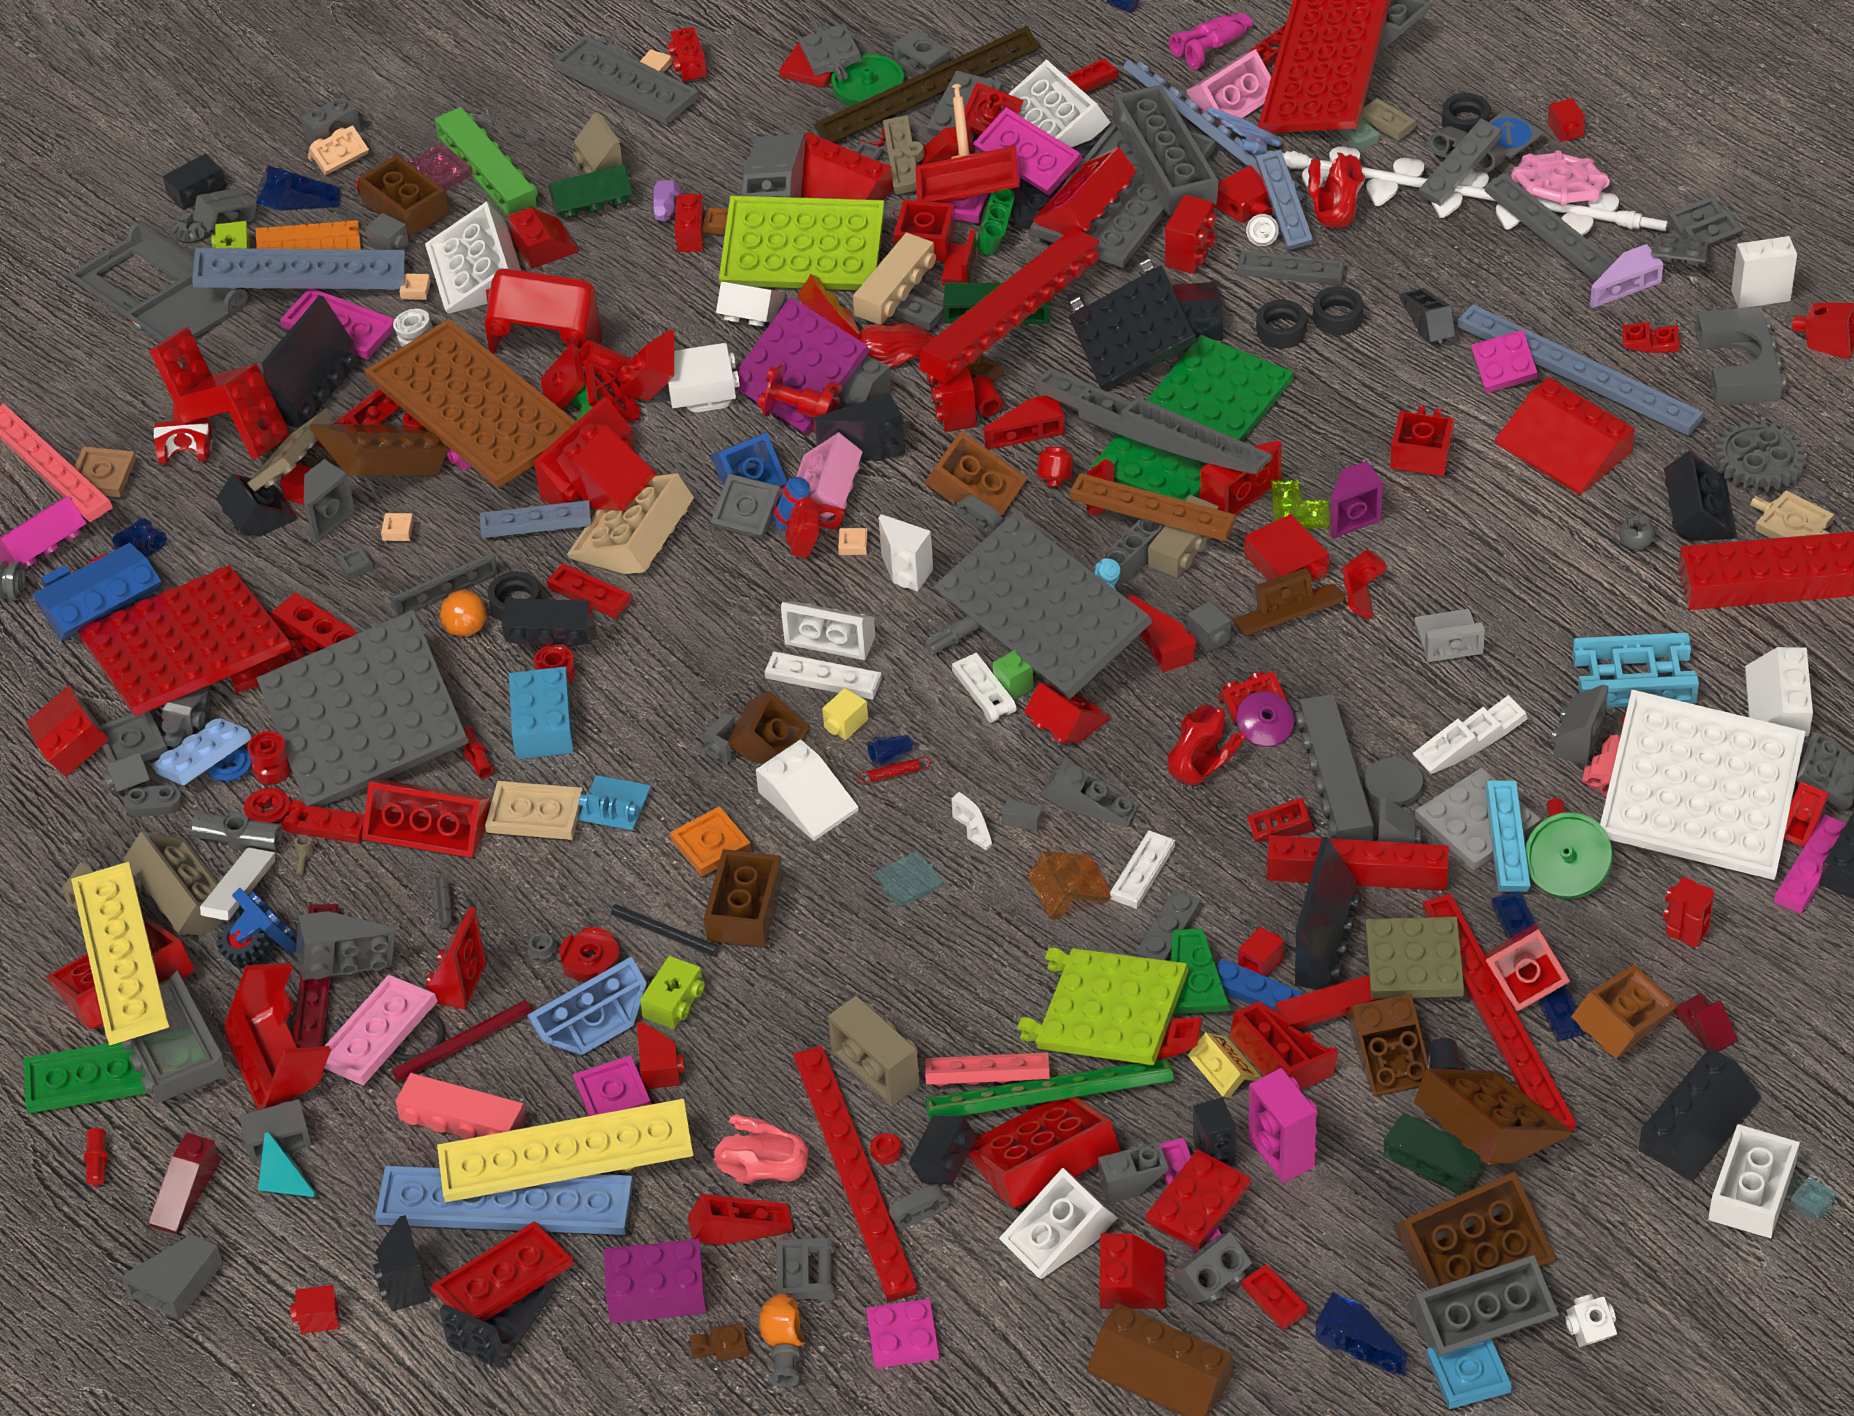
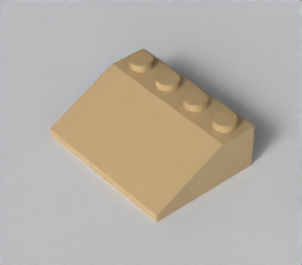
M678 473L655 476L624 511L597 510L591 519V526L585 527L567 553L569 559L622 574L643 573L650 567V563L655 555L663 548L664 542L675 530L676 524L682 515L687 512L688 506L694 497Z

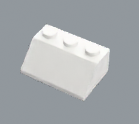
M795 601L782 602L781 604L785 645L866 660L875 639L874 617Z
M1777 647L1746 665L1745 679L1749 718L1806 731L1805 736H1809L1813 709L1807 648Z

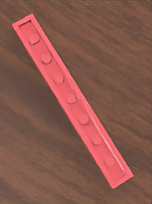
M5 404L0 406V439L63 498L69 496L80 514L89 522H92L113 508L110 500L12 410Z

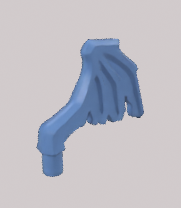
M1214 108L1207 109L1209 114L1221 118L1226 126L1233 128V131L1247 137V140H1241L1240 149L1251 151L1253 154L1263 155L1267 152V145L1275 147L1282 145L1281 140L1275 135L1259 129L1258 126L1243 118Z

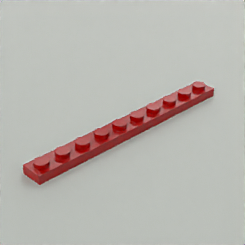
M1450 893L1423 901V911L1427 918L1457 917L1463 985L1518 1088L1571 1131L1575 1130L1576 1122L1507 995L1486 962L1484 953L1453 896Z
M823 1046L793 1053L795 1066L886 1302L889 1303L918 1294L916 1283Z

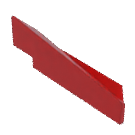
M377 388L331 424H379L400 406Z

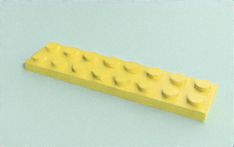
M129 862L72 878L71 881L109 1045L168 1028L167 1014Z
M684 1099L437 1145L445 1202L693 1156Z

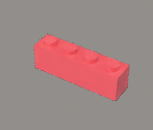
M410 1073L395 1101L399 1119L407 1124H418L429 1127L436 1132L458 1135L463 1139L523 1129L527 1122L523 1103Z

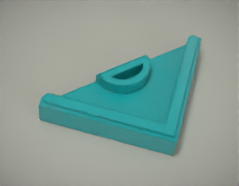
M271 1132L264 1133L258 1190L317 1197V1191L311 1187L290 1155L283 1150L274 1138V1134Z

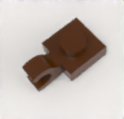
M742 1323L710 1328L711 1336L705 1334L689 1336L692 1359L715 1354L716 1362L748 1356V1347Z

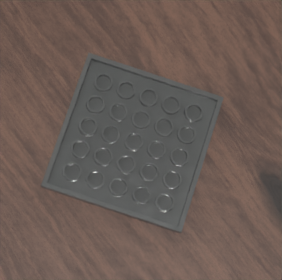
M414 610L257 677L277 733L282 735L285 741L287 759L306 806L323 807L368 787L371 781L385 780L469 743Z

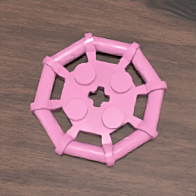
M1555 150V153L1541 155L1526 154L1522 157V162L1519 166L1515 167L1511 172L1512 179L1531 195L1559 202L1560 206H1566V203L1579 201H1597L1600 192L1609 185L1608 175L1601 173L1594 165L1592 159H1581L1562 154L1560 150Z

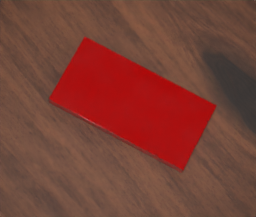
M534 1221L432 1284V1292L444 1304L485 1322L572 1267L573 1258Z

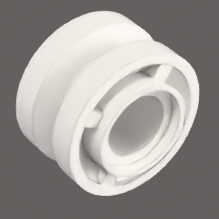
M422 309L404 311L396 317L393 323L398 341L402 347L433 328L428 313Z

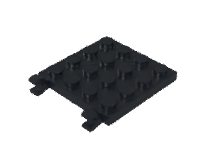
M1147 253L1137 258L1145 273L1144 275L1095 302L1085 306L1078 292L1068 296L1075 310V313L1069 315V319L1096 380L1104 391L1110 390L1198 342L1166 271L1162 265L1155 268Z

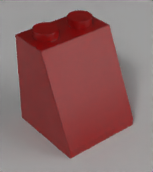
M587 424L580 429V434L573 442H570L563 448L562 454L556 461L583 501L589 500L590 509L624 511L656 476V473L606 424Z

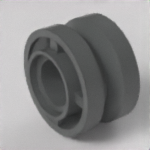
M0 561V599L4 600L8 596L10 600H20L26 581L23 564L12 561L8 565L6 561Z

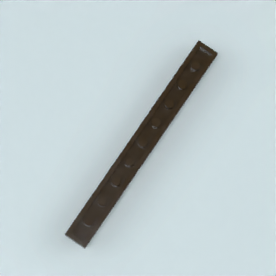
M1025 26L817 121L814 127L821 138L837 143L883 122V120H887L945 93L956 71L980 77L1037 51L1039 45L1029 27Z

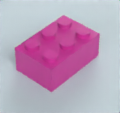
M1280 1068L1249 1084V1141L1281 1182L1285 1183L1315 1167V1153L1317 1152L1315 1146L1317 1134L1316 1116L1318 1111L1314 1102L1309 1098L1306 1099L1300 1092L1297 1081L1293 1077H1288L1284 1070Z

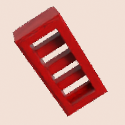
M1303 797L1247 816L1255 842L1269 840V835L1295 836L1315 831ZM1288 818L1289 821L1284 823L1283 819ZM1276 820L1278 825L1272 827L1271 821ZM1265 822L1266 829L1261 831L1259 823Z

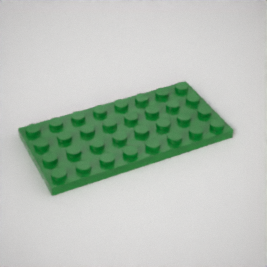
M1200 335L1197 339L1198 342L1188 349L1146 401L1244 442L1294 380V372ZM1117 434L1090 466V469H1092L1107 458L1114 463V482L1185 501L1189 495L1197 498L1200 496V470L1206 462L1168 452Z

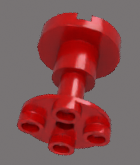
M779 364L777 368L770 367L766 377V382H769L766 393H761L757 407L762 409V414L765 417L769 416L776 402L780 401L798 407L797 412L799 414L814 418L839 409L841 398L836 397L837 392L840 393L842 391V385L830 381L823 393L807 387L802 392L782 385L785 368L784 365ZM813 422V432L815 433V425Z

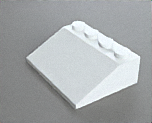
M1045 60L1009 93V95L1024 100L1018 114L1019 116L1069 147L1092 140L1111 123L1098 104L1048 60Z
M485 202L425 243L442 302L448 314L488 304L486 290L490 289L492 278L498 269L505 268L521 271L505 219L488 202Z

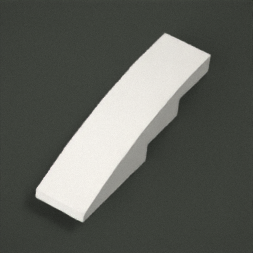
M1508 695L1488 711L1482 707L1463 723L1459 719L1455 720L1412 754L1430 774H1433L1481 751L1522 724L1528 717L1526 712Z

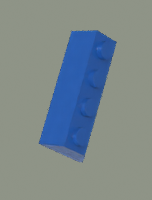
M128 543L33 593L32 596L62 642L76 635L77 630L83 628L89 622L106 618L113 612L122 610L158 591L161 580L148 559L131 543Z

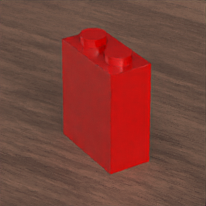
M1292 514L1244 536L1245 557L1268 581L1304 568L1310 572L1311 582L1329 573V553Z

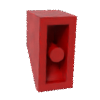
M968 125L966 129L969 154H973L970 125ZM956 126L944 128L924 146L925 157L922 159V165L948 160L953 156L959 155Z
M637 1022L640 1073L645 1089L680 1086L679 1073H685L683 1054L677 1055L675 1042L644 1022Z

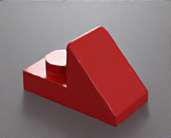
M1803 781L1799 783L1789 810L1784 834L1785 840L1805 847L1822 819L1821 815L1830 792Z

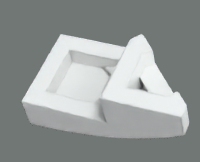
M958 792L951 799L953 818L967 826V839L988 850L992 846V841L980 809L969 798Z

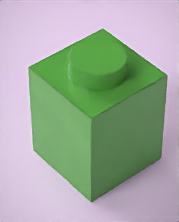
M1016 650L993 662V674L1013 700L1034 689L1033 669L1016 654Z

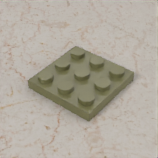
M1457 917L1366 919L1365 930L1371 999L1392 998L1406 994H1412V998L1463 997L1464 985Z

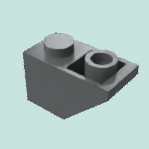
M1159 1142L1098 1157L1099 1181L1108 1204L1138 1197L1168 1171V1165Z

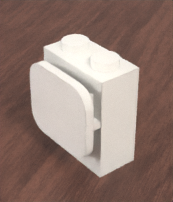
M726 343L674 351V377L667 383L672 409L686 406L691 412L716 410L729 406L732 399H736L735 388L740 387L737 371L732 372V369H736L734 354L728 353Z

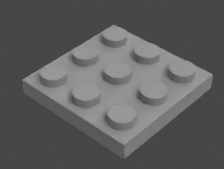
M1483 768L1478 769L1415 810V818L1443 844L1449 845V849L1474 871L1494 858L1485 784L1487 780H1497ZM1519 801L1525 838L1541 823V819Z

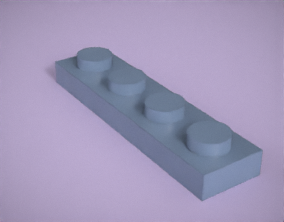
M1281 149L1256 156V163L1287 251L1313 244L1311 232Z
M589 500L480 513L482 538H496L505 535L591 526Z

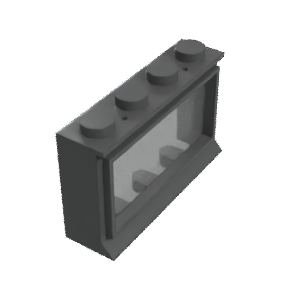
M178 971L170 979L159 983L169 1027L121 1042L124 1051L130 1050L132 1055H129L134 1071H141L143 1075L140 1077L146 1094L152 1092L157 1103L226 1076L222 1054Z

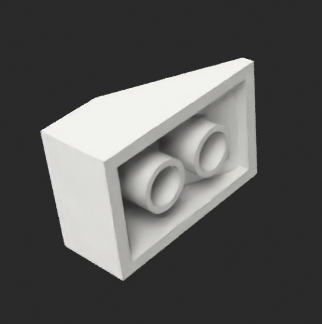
M801 739L756 769L758 792L813 841L859 811L857 804L821 757Z
M1062 1168L999 1239L1038 1278L1042 1279L1097 1242L1100 1238V1233H1105L1118 1217L1076 1177Z

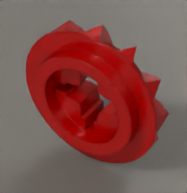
M276 788L260 789L246 799L244 813L249 820L282 823L283 816L289 815L290 800L282 790ZM272 804L273 809H268L263 813L262 808L267 809Z

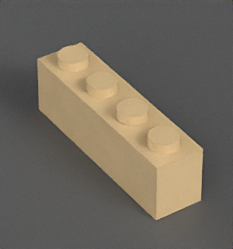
M905 233L853 295L854 315L881 325L888 317H891L901 301L906 300L911 289L920 283L926 271L934 266L936 260L934 243Z

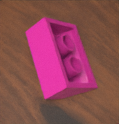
M67 496L1 536L0 559L6 561L8 565L12 561L21 562L24 569L37 562L36 555L43 552L46 556L59 548L57 542L61 539L66 538L69 541L81 534L82 532L79 528L87 523L70 497Z

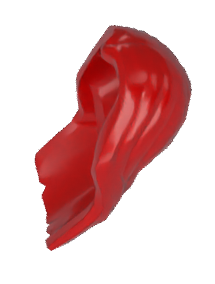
M899 323L888 326L881 324L869 325L860 331L861 335L858 340L871 349L867 354L868 356L890 366V368H894L911 358H920L921 348L929 342V338L935 337L923 327Z

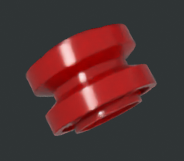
M560 644L547 645L539 649L534 656L535 670L566 667L568 684L575 678L576 671L573 654L566 646Z

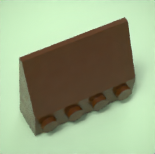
M311 424L309 428L347 476L438 475L448 451L447 446L440 441V438L435 433L399 424Z
M1426 1068L1414 1100L1424 1110L1425 1115L1436 1119L1443 1125L1442 1128L1446 1132L1454 1134L1459 1138L1464 1147L1476 1152L1482 1162L1493 1166L1498 1165V1163H1514L1570 1137L1571 1134L1569 1128L1497 1071Z
M1515 1171L1402 1220L1393 1226L1408 1259L1429 1290L1532 1255L1535 1256L1539 1267L1556 1260Z

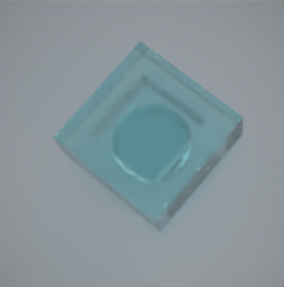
M1808 1177L1791 1197L1790 1204L1818 1221L1835 1201L1836 1192Z

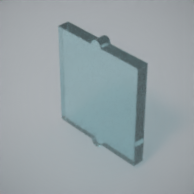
M918 851L874 872V877L882 886L883 893L885 895L888 894L898 908L943 886L942 880L934 872L933 865L928 864Z

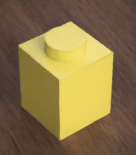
M846 688L822 708L824 728L829 733L838 735L844 740H847L868 720L867 701Z

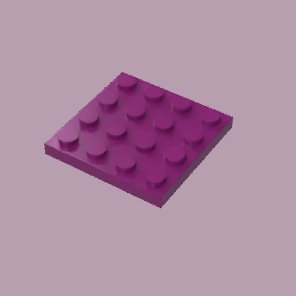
M790 297L736 370L740 387L735 389L758 403L761 393H766L769 382H766V377L770 367L777 368L779 364L784 365L785 368L782 383L784 386L802 392L807 387L823 393L826 385L832 381L841 384L843 388L871 349L860 340ZM777 401L771 413L808 436L813 430L814 418L799 414L797 412L798 407Z

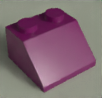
M1368 461L1343 469L1331 495L1330 537L1332 539L1381 521L1383 481Z

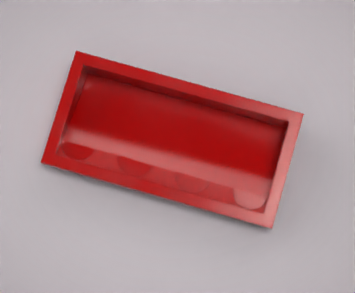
M1016 146L915 166L917 201L943 203L1020 186V158Z

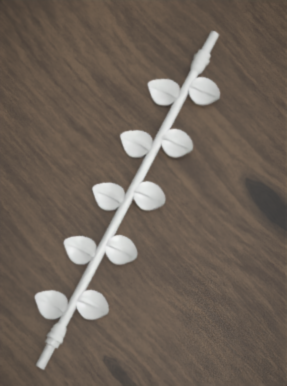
M1342 146L1333 148L1329 153L1330 161L1320 160V185L1323 181L1327 180L1332 160L1338 158L1337 152H1341L1345 156L1349 154L1357 156L1359 161L1360 152L1355 148ZM1294 150L1282 153L1289 169H1305L1302 173V179L1308 188V167L1311 159L1314 158ZM1400 158L1393 164L1394 173L1363 167L1362 173L1367 179H1371L1366 184V191L1374 205L1380 206L1392 198L1398 190V184L1420 188L1427 180V178H1421L1424 172V163L1418 159ZM1473 169L1441 207L1433 202L1431 203L1439 217L1444 218L1461 205L1463 196L1495 200L1484 192L1489 181L1488 174ZM1600 192L1597 201H1587L1588 207L1566 203V206H1560L1559 202L1535 197L1551 211L1565 213L1562 220L1582 236L1592 228L1593 219L1615 222L1617 225L1627 227L1630 230H1633V228L1640 229V227L1666 231L1668 221L1642 217V214L1636 213V211L1622 210L1616 212L1619 198L1612 193ZM1498 204L1496 206V215L1505 229H1511L1521 222L1502 205Z

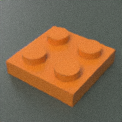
M720 806L670 832L671 841L701 877L718 868L723 849L751 851V842Z

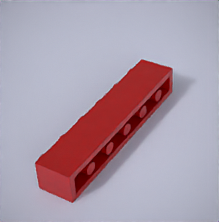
M1269 835L1267 881L1309 883L1322 838ZM1330 839L1355 878L1356 886L1446 891L1449 845Z

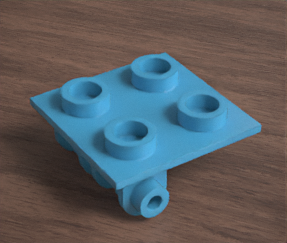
M596 775L589 792L586 795L581 794L579 806L583 807L577 819L579 821L633 831L651 785Z

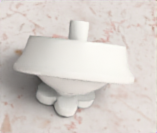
M1259 214L1248 222L1246 234L1253 244L1268 246L1278 236V225L1271 216Z

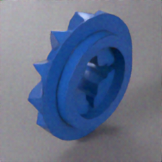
M239 747L208 768V776L213 777L217 783L224 780L229 784L232 779L240 781L242 775H249V767L252 766L248 751L243 747ZM231 763H234V767L229 766L227 767V769L224 768V765H230Z

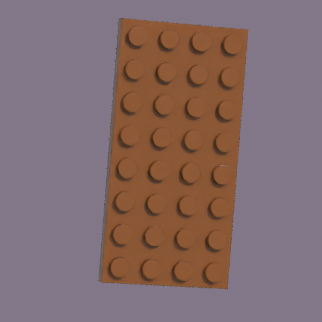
M451 319L445 320L364 370L366 378L428 431L435 433L440 438V441L497 489L534 466V460L576 423L575 420Z

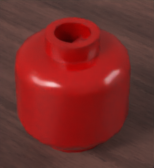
M1045 447V451L1038 454L1037 476L1040 479L1046 480V485L1062 486L1063 481H1068L1072 478L1073 455L1067 452V448Z

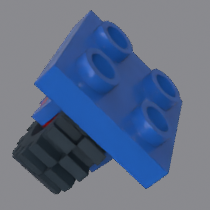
M239 888L231 895L244 909L243 914L236 912V918L233 919L231 917L227 925L222 923L219 928L223 930V933L217 932L216 936L220 940L216 942V946L219 948L218 951L229 962L240 969H243L246 965H252V963L260 965L259 959L267 960L269 956L266 952L273 951L274 947L271 944L275 942L290 955L296 950V943L291 938L295 933L283 921L281 922L275 911L265 904L254 892L248 895L242 888Z

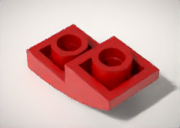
M1649 322L1622 325L1623 346L1626 349L1649 353L1680 351L1678 325L1651 329Z

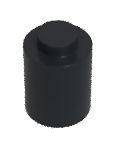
M1439 1038L1428 1044L1427 1055L1430 1069L1461 1070L1456 1041L1450 1038Z

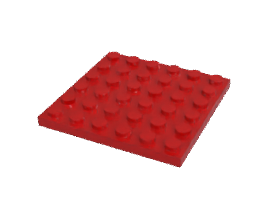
M230 565L217 568L212 573L200 578L191 579L188 583L174 589H167L162 594L153 598L141 600L132 607L115 611L106 618L89 622L83 628L77 630L79 639L134 717L291 650L287 637Z

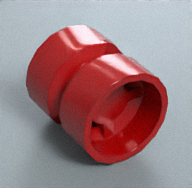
M263 731L254 735L248 742L247 749L256 780L265 785H276L283 782L290 775L291 766L287 759V749L282 735L274 731Z

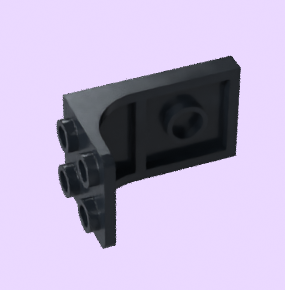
M550 1281L546 1282L485 1322L444 1304L439 1311L448 1345L458 1352L465 1351L474 1355L484 1364L492 1363L502 1368L556 1291L555 1284Z

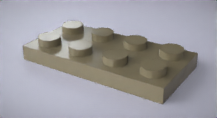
M325 408L287 437L247 483L254 492L263 485L266 488L270 487L278 480V475L289 473L297 465L296 462L307 454L306 450L318 441L309 429L310 425L327 424L333 417Z

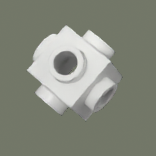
M1589 1294L1575 1299V1305L1566 1310L1568 1314L1565 1317L1567 1328L1571 1335L1575 1334L1579 1348L1609 1339L1617 1334L1613 1323L1616 1321L1615 1312L1612 1305L1606 1303L1605 1297L1594 1299L1593 1295Z

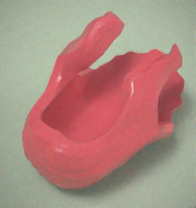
M738 1114L730 1117L728 1122L734 1124V1128L750 1131L751 1133L747 1136L735 1134L734 1136L724 1137L716 1146L713 1161L717 1164L720 1172L732 1176L737 1183L749 1185L760 1179L791 1182L798 1179L804 1173L809 1151L806 1142L800 1136L790 1134L762 1119L743 1117Z

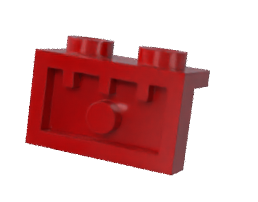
M1263 671L1257 672L1249 676L1248 681L1240 684L1238 681L1230 682L1222 687L1223 690L1217 697L1219 703L1224 702L1233 725L1237 723L1236 714L1241 702L1253 693L1271 692L1279 695L1287 702L1274 671L1264 674Z

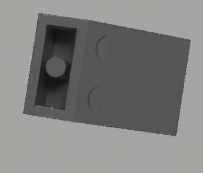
M789 134L756 137L743 174L741 196L801 198L806 135Z
M329 911L298 915L296 954L302 979H322L328 976L351 975L357 972L380 971L385 968H392L394 927Z

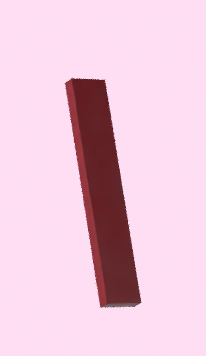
M309 904L308 914L326 911L340 914L339 904ZM300 974L293 1029V1039L297 1048L324 1046L332 976L322 979L303 980Z

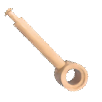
M960 84L952 86L955 91L953 105L959 155L953 156L951 159L972 155L969 154L964 102L959 90Z

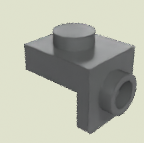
M726 712L709 725L703 736L706 753L711 758L719 759L728 764L731 761L728 739L735 728L734 717Z

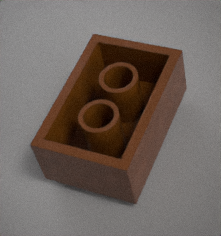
M398 154L357 178L361 201L377 214H386L406 224L408 237H411L449 213L445 189Z
M722 850L704 915L707 941L766 947L783 882L780 855Z

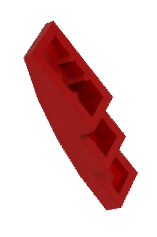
M810 274L798 293L802 304L858 339L861 334L850 311L839 305L834 293L825 290L819 277Z

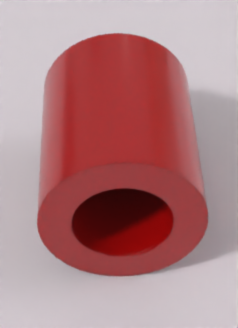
M984 375L974 377L972 382L977 411L983 417L997 414L1003 407V400L991 379Z

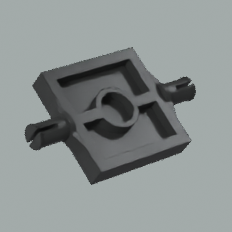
M815 21L812 24L815 33L798 38L800 48L814 76L826 72H835L838 80L843 81L842 76L844 80L848 77L844 68L861 61L860 52L845 23L824 29L821 21H817V23Z

